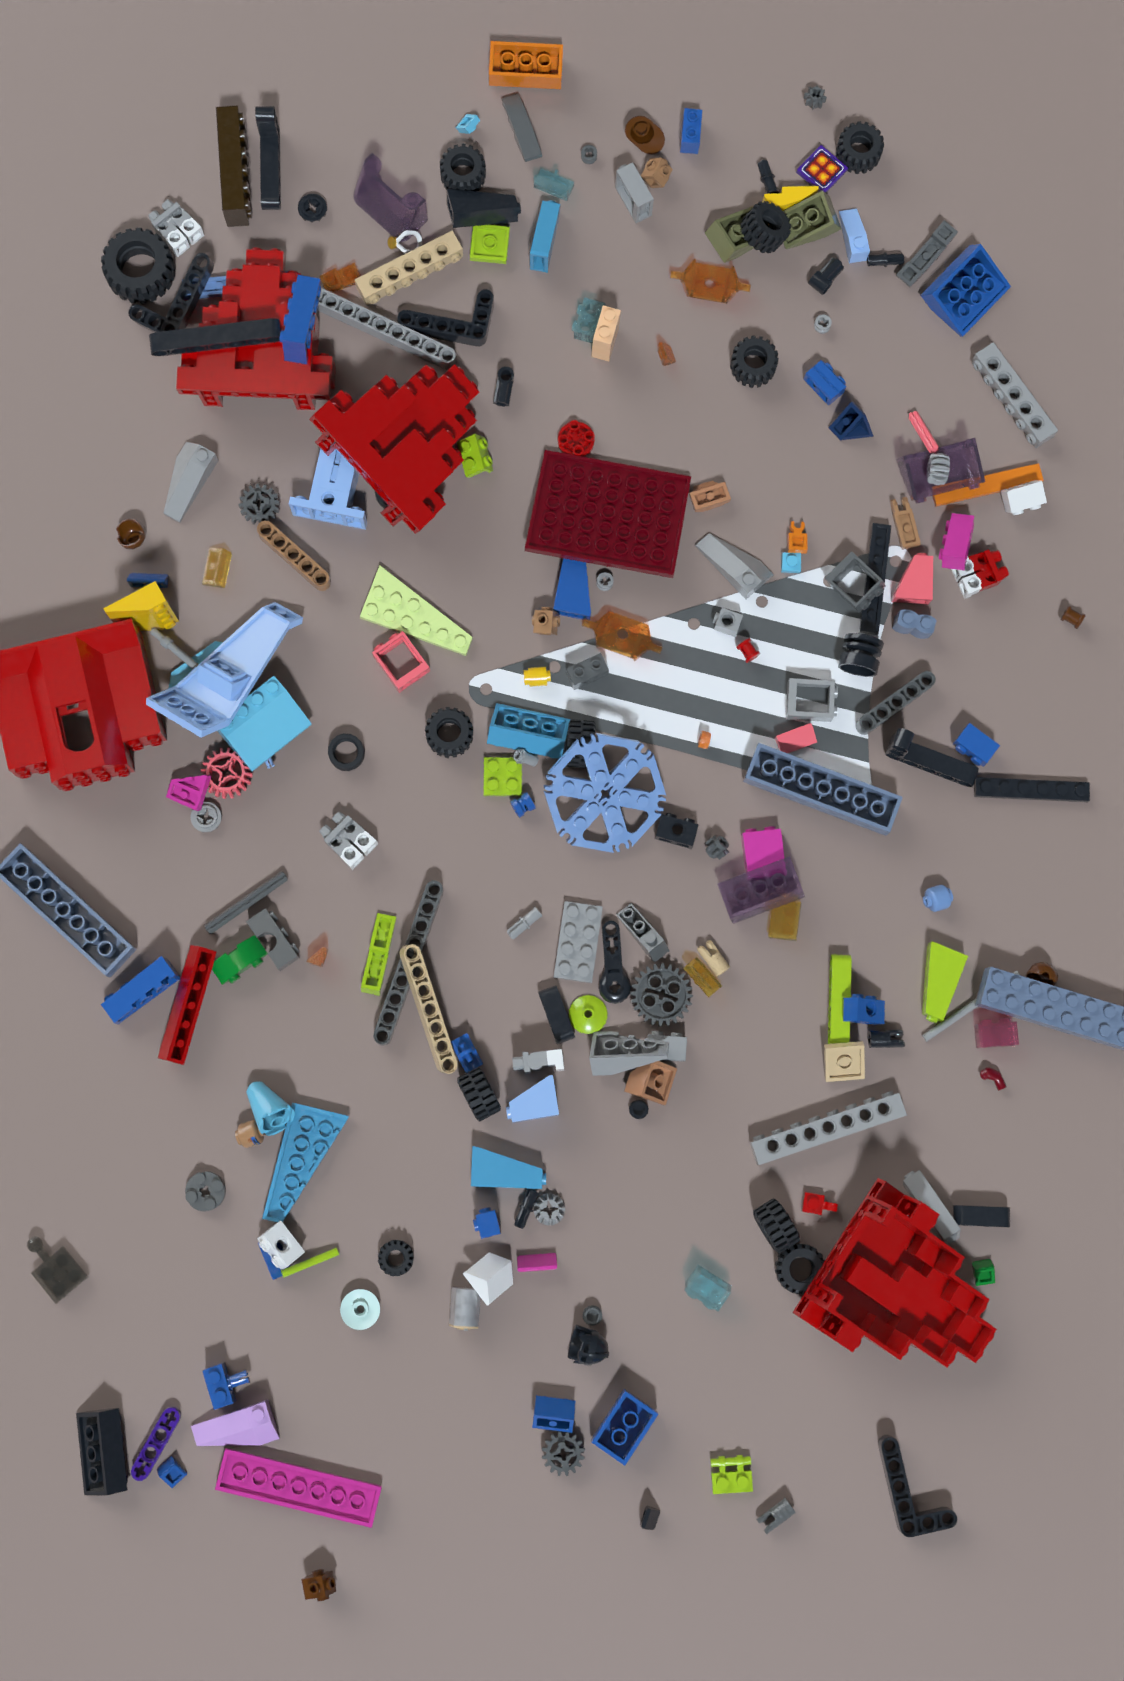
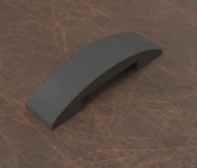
M943 221L933 232L930 239L904 265L896 276L911 287L937 260L957 235L958 231L946 221Z

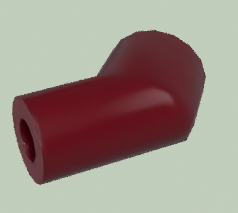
M990 1067L980 1071L981 1078L983 1080H993L998 1091L1007 1087L999 1071Z

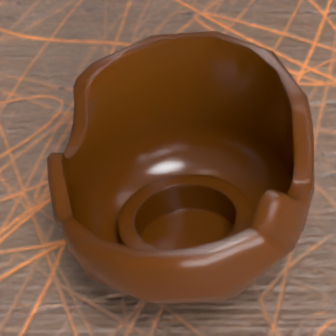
M125 519L116 528L118 532L117 540L125 549H135L143 544L146 537L145 529L136 519Z
M1045 962L1035 963L1026 974L1027 978L1053 986L1058 981L1057 971Z

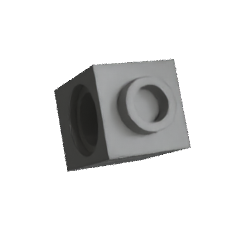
M721 608L720 613L716 612L713 623L716 624L714 630L736 637L743 615ZM727 618L731 620L732 624L725 625L722 620Z

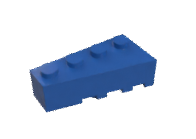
M298 275L296 282L292 284L291 292L293 297L288 300L289 313L285 314L284 317L285 330H281L280 342L283 344L284 361L307 364L306 348L310 349L311 330H314L315 314L313 313H317L321 280L319 278Z
M161 956L146 969L139 972L131 981L124 983L116 993L106 996L101 1006L115 1024H120L179 981L181 977L170 961Z

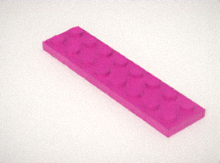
M228 1448L225 1449L215 1490L370 1528L373 1526L382 1489L380 1485Z

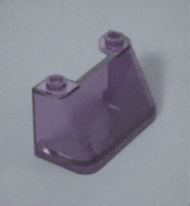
M371 153L365 159L353 194L355 203L393 237L398 238L406 230L418 231L428 221L426 200L415 192H410L403 198L396 194L382 181V177L379 174L382 169L381 161ZM413 235L405 236L400 242L409 240Z
M975 438L938 448L939 451L937 453H943L950 458L948 480L944 485H934L927 481V466L931 456L929 451L897 458V464L911 501L915 500L917 504L927 501L926 497L964 487H969V490L979 488L980 483L985 482V477Z

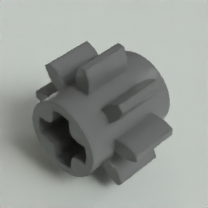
M818 85L813 88L809 87L808 93L804 94V99H806L805 106H809L812 110L818 107L821 109L827 99L826 96H823L825 89L822 90Z
M714 835L705 842L708 845L705 849L706 853L713 859L718 858L720 860L729 853L727 850L729 843L722 836L717 837Z

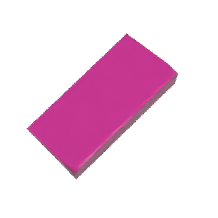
M556 1253L517 1256V1269L519 1272L554 1270L557 1268Z

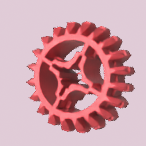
M230 747L227 748L226 753L223 748H220V754L213 751V758L209 755L207 756L209 763H202L207 769H201V773L211 776L208 792L210 794L215 792L217 798L222 793L223 799L227 798V794L233 799L234 792L240 796L241 792L239 790L241 788L243 791L247 790L244 784H251V781L247 779L253 777V774L249 772L251 770L235 751L232 753ZM230 759L222 766L216 765L222 760ZM236 761L241 765V776L234 772ZM229 769L232 775L225 777L222 772ZM212 771H215L220 776L218 786L213 782ZM230 781L237 782L235 785L231 787H224L227 786L228 782Z

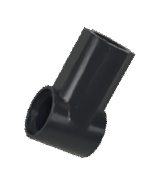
M832 257L820 271L818 270L811 277L808 284L821 295H824L831 287L835 278L844 270L842 262Z
M502 367L498 371L493 404L505 407L510 404L514 383V371L510 367ZM507 374L511 378L509 380H503L501 376Z

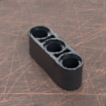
M557 986L538 991L557 1045L574 1039L575 1035Z
M953 1205V1219L958 1225L1010 1227V1207Z

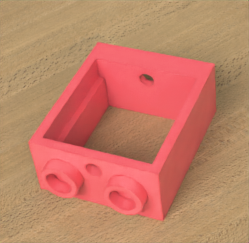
M403 631L400 634L398 632L393 634L388 642L377 645L372 652L374 659L399 693L430 672L429 666ZM401 643H404L419 663V666L397 680L381 657Z

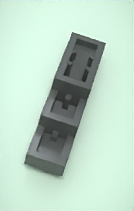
M519 93L501 98L502 105L508 116V122L514 133V139L524 161L527 162L542 157L536 135Z

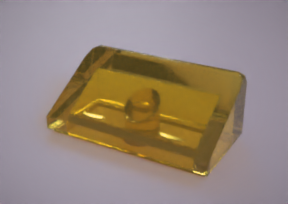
M209 548L202 585L225 588L232 556L230 551L224 548Z

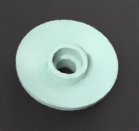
M353 1290L342 1300L340 1306L341 1317L350 1328L356 1330L367 1329L379 1317V1301L368 1290ZM359 1305L364 1306L363 1313L357 1311Z

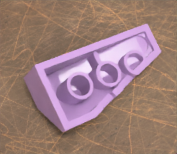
M268 1399L191 1426L197 1446L263 1445L280 1439Z

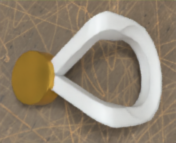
M406 230L398 238L389 237L388 246L390 249L398 247L406 254L412 250L405 249L399 242L405 236L414 235L417 238L416 248L422 246V237L417 231Z

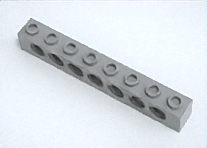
M893 1091L881 1094L883 1097L881 1099L875 1100L872 1097L863 1100V1105L857 1106L854 1103L845 1106V1111L838 1112V1109L827 1112V1117L820 1119L818 1115L809 1118V1123L802 1125L801 1122L791 1124V1129L783 1131V1128L771 1131V1136L765 1137L762 1134L753 1137L754 1141L750 1142L756 1164L761 1165L907 1116L900 1094H894ZM880 1103L885 1104L887 1107L885 1114H881L878 1111ZM862 1109H865L869 1114L867 1120L860 1118L859 1114ZM844 1115L850 1118V1124L847 1127L841 1123V1118ZM826 1121L832 1125V1130L829 1133L823 1130V1124ZM806 1128H811L814 1132L811 1139H807L804 1135ZM788 1134H792L795 1137L793 1145L786 1143V1136ZM770 1140L775 1141L777 1144V1148L773 1152L767 1148V1143Z

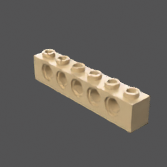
M450 231L354 279L356 288L366 305L370 303L375 304L380 298L386 295L391 296L398 289L409 287L414 281L422 280L430 273L440 271L450 263L458 262L463 257V248L454 232ZM441 251L446 252L445 255H439L438 253ZM425 259L430 260L429 263H423L422 261ZM407 268H414L411 272L406 271ZM391 276H397V277H398V278L395 279V280H391V279H390ZM375 284H381V285H382V286L379 287V288H374V287H373Z

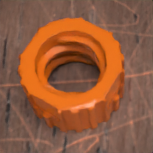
M701 731L698 747L708 749L711 739L710 732Z

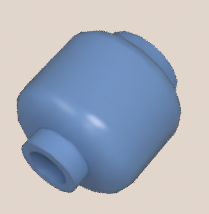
M944 885L928 888L923 897L925 907L933 912L949 908L953 901L952 891Z

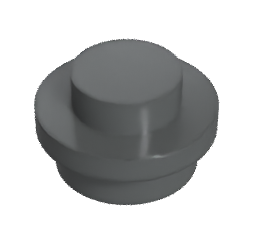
M590 1305L584 1309L582 1317L586 1324L594 1326L602 1320V1312L599 1307Z

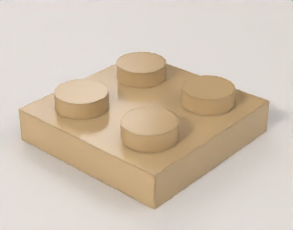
M863 1041L824 1044L826 1082L865 1079Z

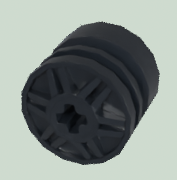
M846 634L844 637L845 643L842 646V649L846 652L841 653L838 668L852 675L863 677L876 676L880 664L876 658L882 655L883 641L866 634Z

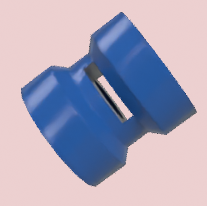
M527 792L522 794L521 798L510 801L512 808L519 818L524 816L525 812L536 809Z

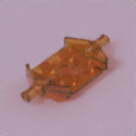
M694 259L684 272L671 270L670 278L681 280L687 297L727 304L739 290L750 292L751 284L739 282L734 266L730 269L695 262L696 259ZM711 280L715 283V286L709 288L705 285V282Z
M611 611L604 614L598 621L593 622L584 619L582 624L584 627L593 629L596 648L602 647L634 659L633 661L638 660L647 650L660 654L663 647L652 643L649 625ZM620 630H625L628 633V637L620 639L617 633Z

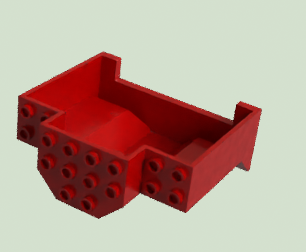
M132 618L0 650V734L8 770L16 777L25 779L31 777V774L49 773L53 785L59 790L70 791L75 786L81 785L86 787L92 785L95 781L107 782L111 780V777L129 776L131 772H135L131 749L139 751L144 749V746H159L163 744V741H167L161 713L146 705V698L155 695L156 691L143 635ZM78 703L79 707L68 710L67 706ZM88 710L94 742L86 750L73 751L68 747L61 716Z

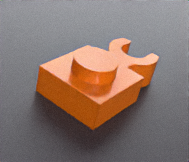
M794 521L791 522V533L789 532L787 536L788 553H807V533H802L805 528L804 522H801L800 528L794 526Z

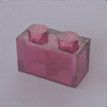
M1011 1018L999 1019L998 1023H992L991 1019L980 1020V1024L974 1025L976 1048L1019 1045L1017 1021L1011 1022Z

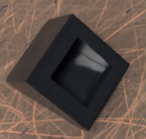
M647 1505L640 1522L641 1528L654 1530L660 1510Z

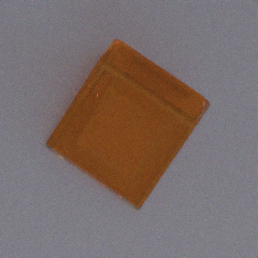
M659 342L657 351L662 365L667 366L675 363L676 360L671 346Z
M322 947L306 962L322 968L328 949Z

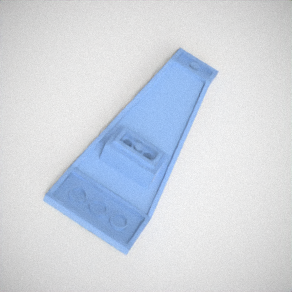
M276 602L262 607L176 686L147 697L146 705L201 738L229 726L288 630L301 625L303 617Z

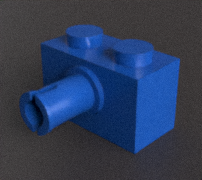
M225 1362L202 1370L214 1410L236 1402L233 1388L250 1383L249 1377L241 1379L248 1375L247 1370L229 1376Z

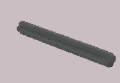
M278 873L205 924L207 932L212 934L288 880L285 873Z

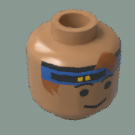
M255 1120L241 1123L235 1131L238 1144L245 1148L261 1144L264 1140V1135H266L265 1133H260Z

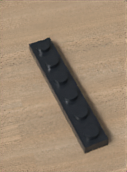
M873 523L867 566L885 583L892 525ZM867 574L864 595L876 584ZM884 591L880 596H875L871 600V604L867 609L862 610L859 633L879 634Z
M976 777L974 797L1089 802L1090 782Z

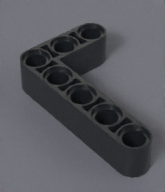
M256 106L255 118L260 135L262 210H281L279 123L274 106Z
M199 253L194 257L166 317L136 304L131 306L128 311L130 319L154 333L169 331L171 327H175V330L185 329L214 269V263L211 258L205 253ZM207 260V265L200 267L201 262ZM199 277L198 283L192 284L193 279ZM190 293V300L184 301L185 295ZM183 310V315L180 318H176L177 312ZM142 311V316L136 319L137 312ZM158 319V325L152 327V322Z
M483 289L478 293L472 322L410 310L400 311L397 321L399 324L430 338L472 346H483L487 341L494 308V295L487 289ZM483 299L490 300L488 303L482 302ZM479 316H485L486 319H485V320H479L478 317H479ZM405 319L410 320L407 324L402 323ZM428 323V326L421 327L420 324ZM440 326L446 327L445 330H439L438 328ZM459 329L465 331L462 334L456 333V331ZM476 333L482 334L481 337H475L474 335Z
M898 728L891 736L885 753L887 757L960 785L973 787L979 771L978 767L912 742L914 733L910 730Z
M890 1435L881 1436L878 1441V1448L898 1530L906 1537H915L954 1527L957 1523V1515L948 1507H939L915 1513L899 1443ZM892 1440L893 1447L890 1450H885L884 1443ZM896 1460L898 1463L897 1468L889 1470V1463ZM902 1481V1488L895 1491L893 1488L894 1483ZM902 1501H906L907 1508L903 1511H899V1503ZM945 1513L951 1514L948 1522L942 1521V1516ZM926 1517H930L931 1524L924 1527L923 1520ZM906 1522L912 1523V1528L909 1531L903 1530V1525Z

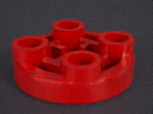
M572 420L559 431L558 447L562 453L586 457L594 447V432L585 423Z

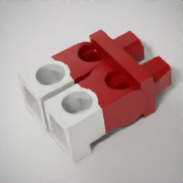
M988 549L984 552L968 556L965 570L951 569L956 582L960 581L958 586L964 599L980 591L997 586L1003 579L1008 577L1009 572L1006 566L1001 568L996 566V563L1002 560L999 550L990 552Z

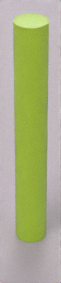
M334 1248L281 1270L283 1278L338 1256V1249Z

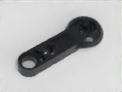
M607 921L602 927L605 969L599 981L598 989L605 1001L617 1004L628 998L631 992V984L622 968L619 925L614 921ZM614 925L616 933L608 935L605 931L606 926ZM617 937V941L614 940L613 944L618 950L611 954L610 951H607V948L610 947V940L606 942L605 938L613 939ZM613 982H617V985H620V989H617L616 993H613V989L610 990L609 988Z

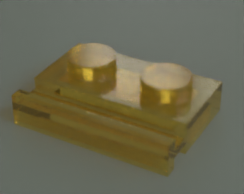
M773 899L769 938L797 941L801 902Z

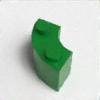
M255 935L236 945L237 948L229 954L224 953L214 961L212 971L222 985L228 982L231 984L241 978L240 974L252 966L256 968L264 962L262 959L268 953Z

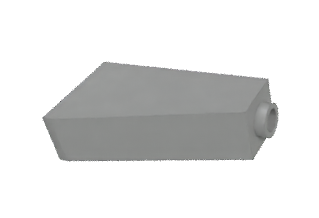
M920 1170L917 1172L911 1171L905 1175L903 1186L909 1196L922 1201L940 1214L937 1218V1223L931 1228L933 1234L947 1245L960 1237V1227Z

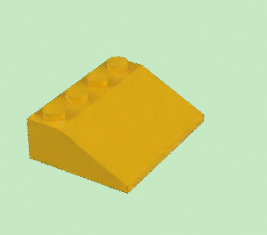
M156 581L103 608L113 623L132 618L140 631H151L153 628L157 630L170 629L179 621Z

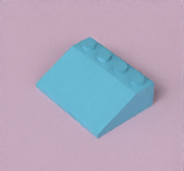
M273 676L247 696L230 725L218 730V733L253 772L311 726L312 723L287 690Z

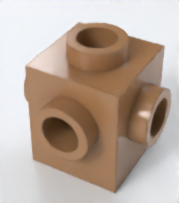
M650 158L645 165L641 178L650 188H664L673 169L664 158Z
M541 607V610H535V615L532 616L533 633L557 635V630L560 626L559 613L553 611L551 607Z

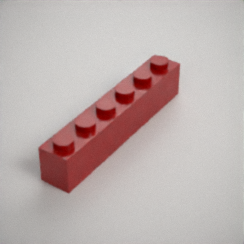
M190 945L158 1054L159 1059L184 1065L217 951Z

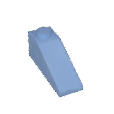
M858 210L839 211L848 263L867 261L870 249L867 234Z

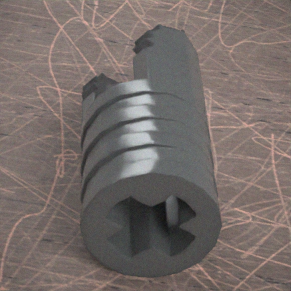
M784 1498L756 1520L758 1523H763L772 1515L776 1520L764 1529L765 1533L768 1534L796 1512L787 1499Z

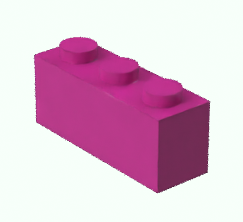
M952 513L950 521L947 520L945 528L947 535L944 534L942 540L944 549L941 548L939 553V560H942V568L965 570L974 530V515Z

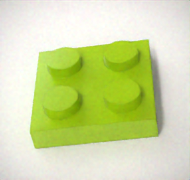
M497 225L473 226L470 261L506 264L510 227Z
M484 757V796H521L522 764H518L514 758Z

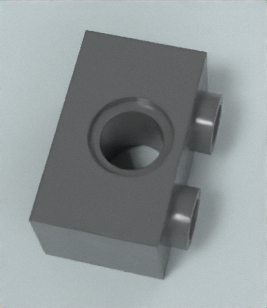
M601 653L566 668V675L573 690L601 679L609 673Z

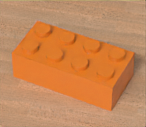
M491 41L489 86L561 89L563 45Z

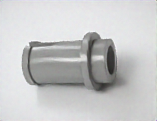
M524 749L516 750L514 753V760L518 764L525 763L534 767L538 763V756L527 753Z

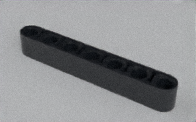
M269 318L155 332L149 335L151 355L168 356L279 342L281 326L279 319Z

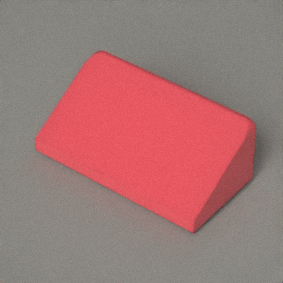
M812 723L775 737L779 750L785 753H791L817 743Z

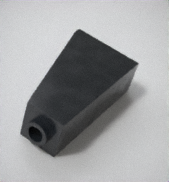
M447 189V208L453 228L518 222V214H521L520 202L517 203L515 195Z

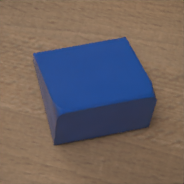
M172 1456L157 1468L159 1477L171 1488L187 1475L186 1471Z

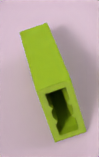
M933 941L927 946L922 1015L927 1016L926 1020L937 1023V1021L941 1022L945 1018L968 956Z

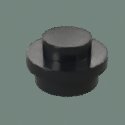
M634 1100L629 1106V1113L635 1119H642L648 1114V1105L643 1100Z

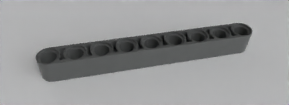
M433 880L427 883L405 945H410L413 940L420 941L419 949L421 953L424 950L443 896V887L440 882ZM432 886H438L440 891L438 894L432 895L429 893V889ZM424 905H433L432 912L425 913L423 911ZM419 922L427 924V928L424 931L416 929ZM411 948L406 952L408 958H413L414 951ZM401 958L373 1034L375 1042L381 1046L388 1045L391 1042L410 989L408 981L405 986L397 984L399 977L405 976L407 978ZM417 966L413 968V975H415ZM393 995L401 996L399 1004L393 1005L390 1000ZM387 1013L394 1014L393 1022L386 1023L384 1016ZM381 1031H385L388 1034V1038L384 1042H380L377 1038Z

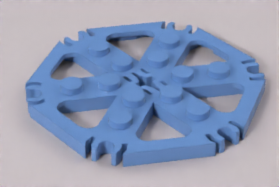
M596 733V741L595 736L590 734L591 741L589 743H586L584 738L581 737L582 746H580L577 739L547 772L555 776L546 775V779L552 780V784L550 786L544 785V789L551 792H543L557 833L559 832L561 837L565 833H569V837L566 839L568 843L572 846L614 853V845L615 850L620 852L619 845L621 843H624L625 847L629 849L628 840H630L633 847L662 815L661 812H656L655 810H664L657 803L659 801H666V798L661 796H666L654 754L649 749L645 753H641V749L644 747L642 743L637 740ZM607 744L627 748L628 753L609 773L602 748ZM580 754L584 758L590 780L563 775V768L575 755ZM648 767L650 769L655 784L653 791L625 787L641 768ZM607 789H609V790H608L609 796H608V797H606V796L601 797V796H602L601 790H605V791H606ZM566 796L583 799L584 802L566 821L561 819L556 805L557 797ZM620 806L646 811L648 817L635 832H628ZM601 814L609 837L608 840L602 843L584 839V831Z

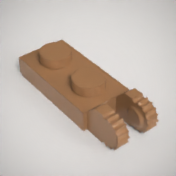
M902 497L903 511H899L896 499H892L890 504L901 549L920 546L921 542L908 498Z

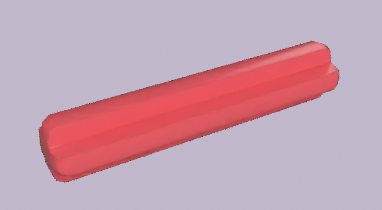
M917 411L910 412L909 420L927 450L931 454L937 453L939 446Z

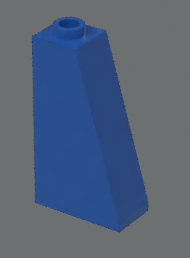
M563 558L553 611L558 612L561 616L590 621L591 607L586 562Z

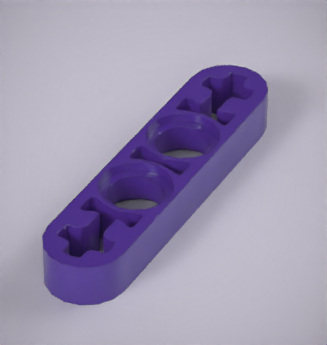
M167 1408L159 1418L132 1466L131 1475L135 1480L143 1481L150 1475L181 1419V1412L178 1408ZM174 1411L176 1420L170 1421L168 1426L162 1425L161 1422L165 1424L169 1419L167 1413ZM158 1429L166 1431L167 1436L165 1440L157 1439L156 1432ZM148 1447L155 1448V1458H148L146 1456V1449ZM144 1461L151 1463V1466L149 1464H146L143 1470L145 1474H142L140 1476L137 1475L138 1471L136 1470V1467L140 1468L143 1465Z

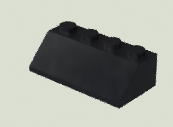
M119 1408L76 1413L84 1495L107 1496L127 1491L128 1479L125 1470L126 1459L123 1451Z

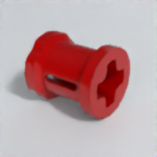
M750 638L744 640L736 647L746 658V663L751 662L761 654L759 651H756Z

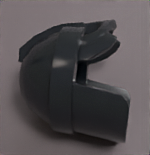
M575 1325L567 1357L575 1360L573 1362L575 1364L587 1366L600 1363L605 1358H608V1343L599 1331Z

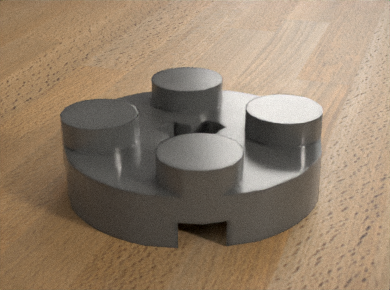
M213 1172L196 1173L187 1182L185 1198L190 1206L198 1211L213 1210L220 1206L225 1198L226 1190L224 1183ZM205 1186H208V1190L211 1193L210 1195H205V1197H203L202 1192H200L201 1188H205Z

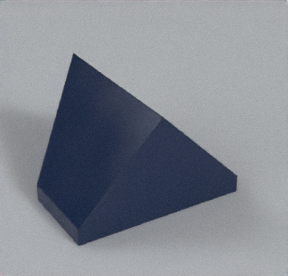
M853 401L829 426V429L840 441L874 437L866 414Z

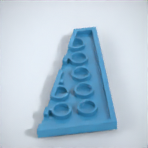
M292 1102L291 1107L294 1110L295 1116L292 1122L288 1121L286 1124L287 1128H285L262 1219L274 1222H283L350 1116Z

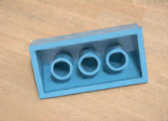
M496 703L489 727L487 744L513 750L524 749L532 754L560 759L563 755L570 719Z

